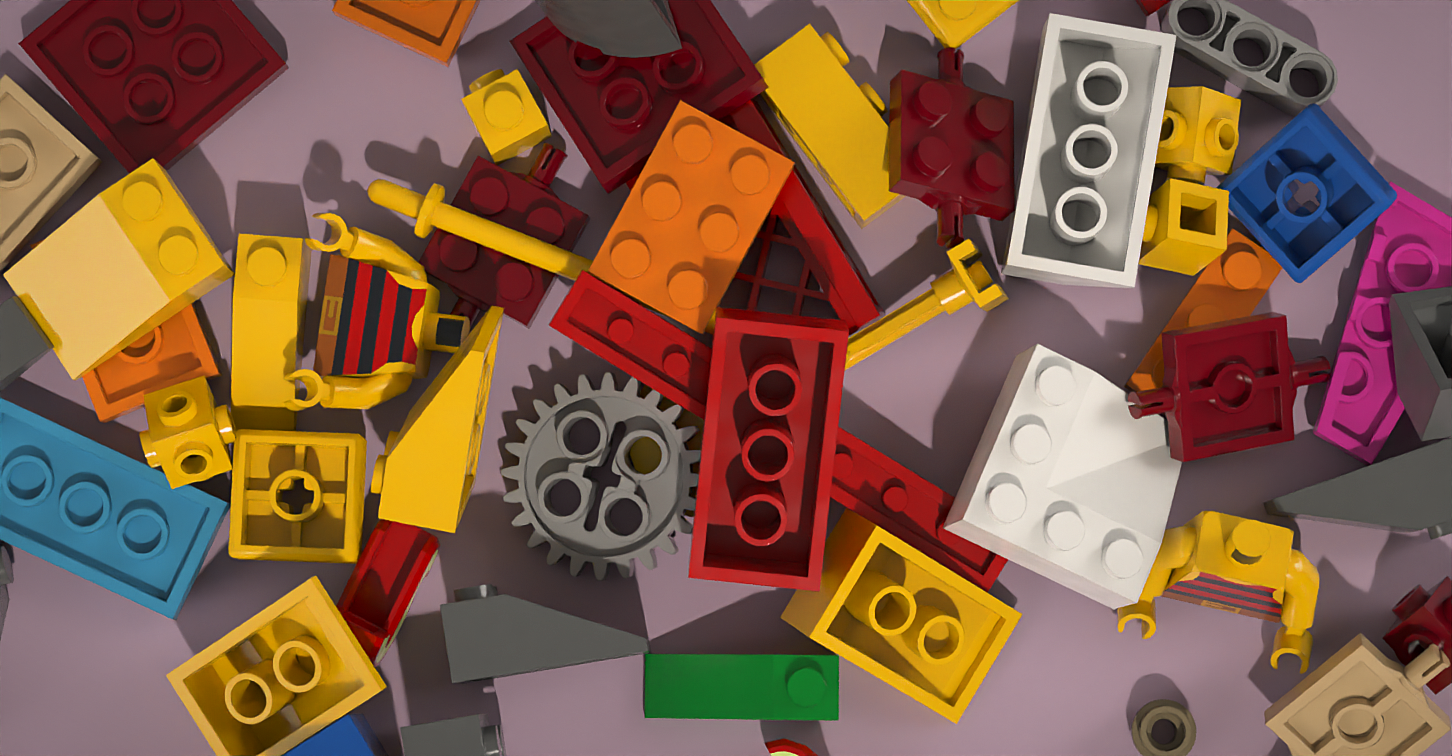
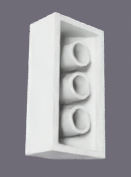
M1049 13L1042 30L1015 188V211L1011 213L1001 274L1062 285L1116 288L1135 287L1177 35Z

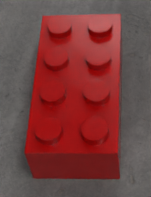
M716 307L688 578L820 592L849 329L845 320Z

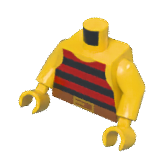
M316 213L312 217L325 220L331 226V237L324 244L315 239L305 238L306 245L312 250L326 252L335 251L340 248L342 256L330 254L313 370L300 369L287 374L283 378L284 380L296 379L303 382L307 387V397L305 401L300 399L287 400L284 402V405L289 410L299 411L312 407L320 401V404L326 408L371 409L405 393L411 385L412 379L427 378L432 351L455 353L470 333V321L466 316L438 313L440 290L427 283L424 267L394 241L354 226L347 229L346 223L336 214Z
M1202 511L1183 526L1165 529L1162 544L1138 602L1117 608L1118 631L1120 633L1123 632L1127 621L1140 618L1142 619V639L1150 638L1156 630V603L1154 597L1157 596L1279 623L1281 619V622L1286 626L1281 627L1275 634L1271 665L1274 669H1277L1280 655L1293 653L1302 660L1300 674H1303L1309 667L1313 646V637L1306 629L1313 625L1319 589V574L1317 568L1301 551L1292 549L1294 531L1257 520L1215 511Z

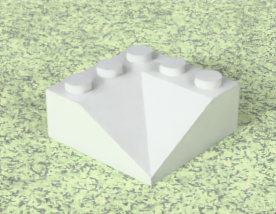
M1036 344L1016 355L943 525V529L1112 609L1135 604L1139 600L1162 544L1182 464L1181 461L1170 457L1168 421L1158 414L1134 419L1129 412L1128 405H1134L1135 403L1128 402L1129 394L1097 372Z

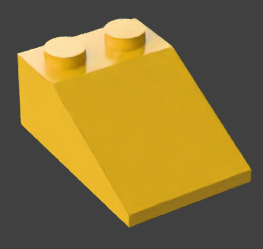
M152 158L98 194L3 275L17 297L53 344V351L71 378L76 381L234 276L235 273L167 171Z
M491 306L409 411L400 432H389L384 455L379 454L377 457L371 482V493L381 494L378 518L450 533L456 532L476 481L504 308Z
M846 508L825 542L820 592L797 589L780 618L819 644L957 724L1023 614L876 524Z
M317 576L308 579L166 675L216 756H282L387 688Z

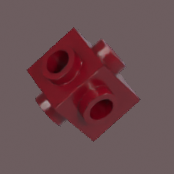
M1448 576L1429 591H1426L1419 584L1400 599L1391 610L1398 619L1382 637L1394 650L1399 661L1405 666L1429 648L1430 644L1437 645L1439 651L1442 650L1450 661V666L1426 683L1435 695L1452 683V580Z

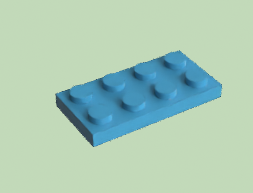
M0 397V540L170 619L177 620L231 504L189 484L171 489L165 473Z

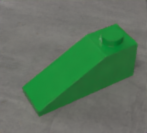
M645 654V718L839 721V655Z

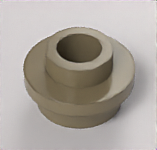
M1167 699L1154 700L1144 705L1136 713L1131 726V736L1137 751L1142 756H1186L1191 751L1196 740V724L1191 713L1180 703ZM1160 719L1170 721L1174 727V736L1166 744L1156 742L1151 732L1154 723Z

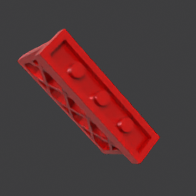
M749 100L719 120L721 123L792 160L756 100ZM794 165L771 208L766 232L759 231L756 235L757 238L764 239L755 276L736 272L734 278L753 283L747 310L750 311L757 310L762 285L797 293L792 315L801 316L806 296L829 301L840 320L847 322L849 338L885 317L886 314L797 166ZM640 174L626 182L630 191L633 189ZM779 218L791 238L775 235ZM773 241L797 247L805 262L799 286L764 278ZM811 272L824 293L807 289Z

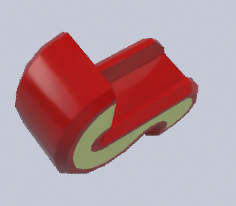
M380 519L375 526L336 605L374 667H377L394 642L411 608L415 595L423 579L428 576L440 549L438 537L415 525Z

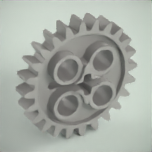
M605 373L600 390H595L593 382L588 375H579L578 394L575 395L566 386L557 383L554 385V392L558 402L556 405L552 406L538 398L532 401L535 410L540 416L537 423L525 419H518L516 421L520 430L528 436L525 443L513 442L506 443L505 445L509 452L520 457L519 466L501 469V475L518 480L519 487L504 495L503 501L510 503L522 502L524 511L511 522L513 527L532 524L536 530L530 536L526 544L529 549L536 548L546 542L552 545L546 562L550 566L556 565L566 555L571 556L570 575L575 577L580 576L588 562L593 563L594 573L598 581L606 580L611 563H616L624 579L633 577V559L637 557L649 570L656 568L657 559L654 552L656 547H660L665 552L674 555L679 551L676 542L671 536L674 530L685 534H692L693 525L684 515L686 510L694 511L696 497L691 494L692 488L697 487L698 474L693 473V464L700 462L701 450H689L687 442L700 431L698 426H688L679 429L675 423L681 417L685 408L677 404L663 411L659 407L664 395L652 390L645 399L640 397L641 381L634 377H631L623 391H618L615 373ZM589 418L599 427L601 434L600 443L594 451L582 455L571 445L569 439L570 430L580 419ZM623 421L627 426L626 432L612 464V472L621 476L618 486L606 487L601 499L596 528L593 531H588L585 528V522L600 488V481L592 478L591 472L594 466L603 467L607 464L613 443L615 426L618 422ZM643 437L654 439L662 452L658 468L648 474H642L637 471L630 460V450L633 444ZM564 479L573 481L581 492V504L569 516L558 513L551 502L552 489L560 480ZM624 498H630L635 501L641 508L643 515L639 529L631 535H624L618 532L611 521V511L614 505Z

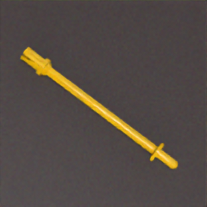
M383 179L374 180L368 186V197L375 204L417 219L414 234L421 238H426L435 226L574 281L582 269L588 272L593 263V260L443 203L445 188L439 184L434 183L426 196ZM603 281L607 285L621 292L622 294L639 303L648 310L669 317L664 313L654 309L653 307L643 303L642 301L632 297L631 295ZM715 313L705 329V332L710 334L714 332ZM847 351L845 367L850 356V351Z

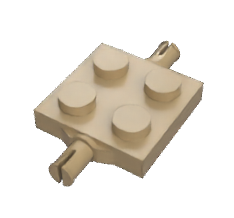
M1360 633L1265 710V724L1288 745L1292 756H1418L1451 730L1449 716L1425 694L1423 689L1426 683L1450 666V661L1442 650L1439 651L1437 645L1430 644L1429 648L1404 667L1388 659Z

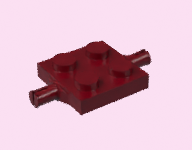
M944 48L937 53L938 79L901 69L890 81L889 192L916 198L930 208L935 209L937 212L936 242L941 247L946 244V248H954L964 242L963 215L976 214L1003 221L1015 211L1014 101L966 86L963 82L964 52L960 49L955 52V48Z
M548 143L543 144V148L528 175L508 172L490 161L477 156L450 204L570 252H573L590 221L588 214L560 200L550 188L551 183L568 155L558 148L555 151L554 147ZM440 228L436 229L419 260L427 274L447 284L458 297L450 315L468 317L470 329L481 310L487 312L491 306L504 308V316L530 329L559 277L556 273Z
M1276 312L1161 332L1164 362L1163 385L1160 388L1130 392L1128 402L1135 404L1128 405V409L1134 419L1165 413L1168 419L1170 457L1181 462L1295 440L1293 406L1297 395V388L1328 382L1331 378V373L1322 370L1331 369L1329 361L1324 356L1295 362L1288 347L1287 317Z

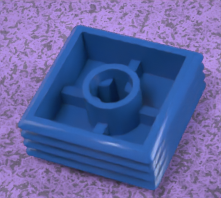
M1314 103L1308 105L1216 187L1229 191L1228 208L1297 283H1302L1397 199L1396 191L1322 109ZM1295 179H1298L1303 184L1312 181L1318 187L1319 191L1315 197L1320 203L1319 206L1311 200L1306 201L1302 205L1295 200L1293 196L1299 189L1298 184L1294 181Z

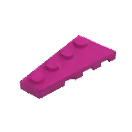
M1391 181L1389 185L1396 191L1397 199L1375 220L1330 372L1331 378L1327 382L1313 434L1366 466L1373 464L1405 409L1397 393L1389 309L1390 298L1392 294L1452 286V217Z

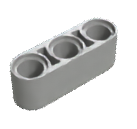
M1173 0L1164 13L1161 22V32L1177 35L1174 48L1175 53L1284 113L1297 116L1312 103L1321 107L1335 92L1338 82L1337 69L1330 58L1319 50L1228 0ZM1190 8L1200 11L1208 22L1207 33L1193 36L1184 32L1178 24V12ZM1239 39H1249L1256 42L1263 52V63L1253 67L1243 65L1234 55V42ZM1303 69L1313 74L1319 87L1317 96L1306 98L1294 92L1289 81L1290 72Z

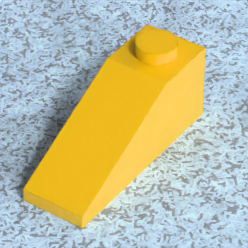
M240 233L238 235L233 290L231 415L236 430L296 431L298 411L289 410L284 405V402L290 399H299L300 380L293 379L289 381L283 378L289 373L300 370L302 367L312 249L306 245L303 238Z

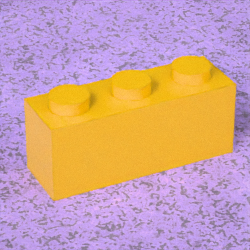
M809 23L754 64L769 87L759 95L859 227L863 229L906 197L889 192V127L882 119V116L888 110L879 95L867 82L857 86L843 68L850 61L837 40L828 31L819 36Z

